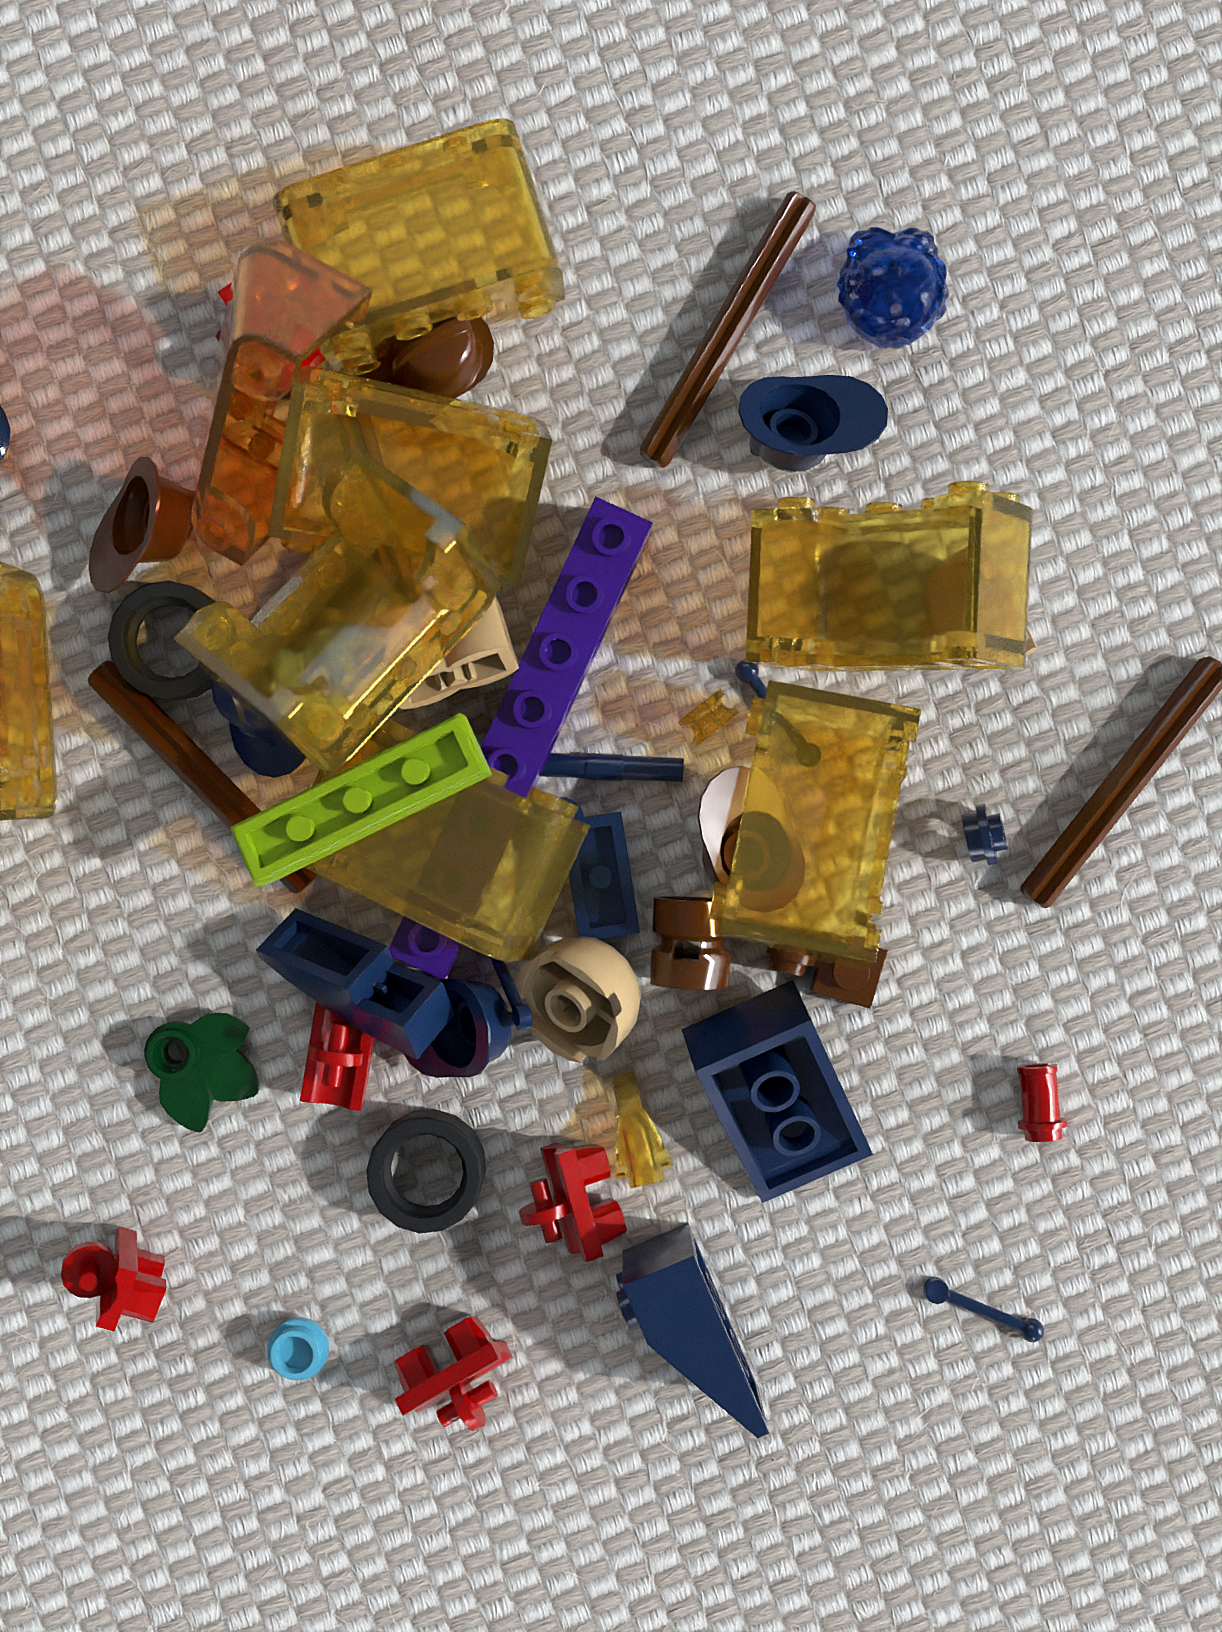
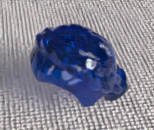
M870 227L868 230L856 231L851 236L849 246L846 249L847 259L839 272L840 277L837 281V287L840 291L838 302L845 309L846 321L858 335L879 348L899 349L912 344L925 335L932 328L935 321L939 320L947 310L945 304L949 297V289L946 284L947 269L944 262L938 256V247L934 243V236L928 231L912 227L895 233L879 227ZM898 303L901 305L898 313L890 312L893 304Z

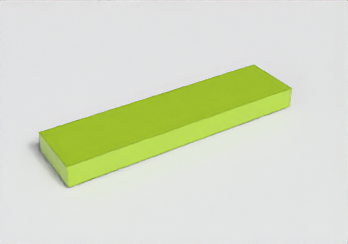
M459 713L231 826L230 829L254 885L264 887L491 776L492 772L467 717Z

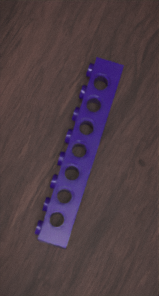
M595 496L519 662V669L515 671L481 745V750L492 775L460 791L389 946L392 957L442 980L451 972L538 783L544 765L555 746L652 533L653 522Z

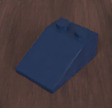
M794 980L681 1029L695 1073L762 1203L873 1155Z
M689 1223L623 1250L622 1272L616 1274L620 1291L616 1292V1297L628 1327L631 1329L640 1325L648 1346L756 1438L769 1434L759 1388Z

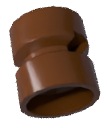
M689 896L654 897L652 932L661 938V943L651 949V985L693 990L729 988L731 953L722 947V940L731 935L732 900ZM682 941L701 942L699 954L683 953Z

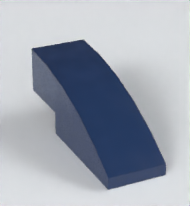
M297 908L256 949L262 961L317 1003L354 1027L415 1059L422 1055L455 1015L442 981L394 962L387 945Z

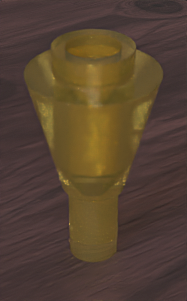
M634 1071L611 1076L619 1116H616L615 1179L627 1177L630 1188L664 1181L663 1168L673 1166L674 1163L647 1110L642 1108Z

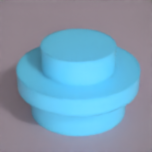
M295 1317L282 1322L274 1330L268 1342L267 1354L270 1364L278 1374L290 1380H305L313 1377L322 1369L329 1355V1340L326 1332L318 1323L304 1317Z

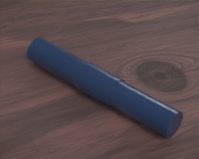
M550 753L540 777L586 778V780L683 782L684 758L596 753Z

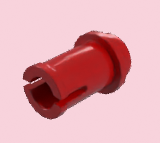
M1034 1063L1017 1066L1023 1119L1017 1122L1018 1129L1024 1130L1026 1141L1052 1142L1063 1139L1062 1128L1067 1127V1119L1060 1117L1056 1076L1058 1071L1057 1064Z

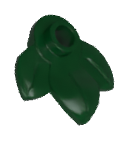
M214 1012L202 1016L192 1024L182 1021H171L157 1027L146 1041L144 1057L149 1070L160 1079V1103L170 1117L188 1130L198 1133L204 1130L210 1117L213 1100L220 1102L240 1101L254 1097L259 1092L258 1076L254 1066L245 1055L237 1050L244 1043L250 1031V1027L239 1018L228 1013ZM171 1041H179L186 1047L187 1055L184 1061H176L170 1057L168 1046Z

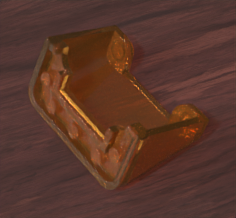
M275 237L260 239L241 253L236 263L201 419L191 511L192 525L200 540L207 547L240 566H243L314 493L320 469L311 464L304 468L297 458L294 444L298 441L300 431L273 416L277 400L285 396L294 386L301 362L341 326L345 325L354 328L365 318L373 289L290 243Z

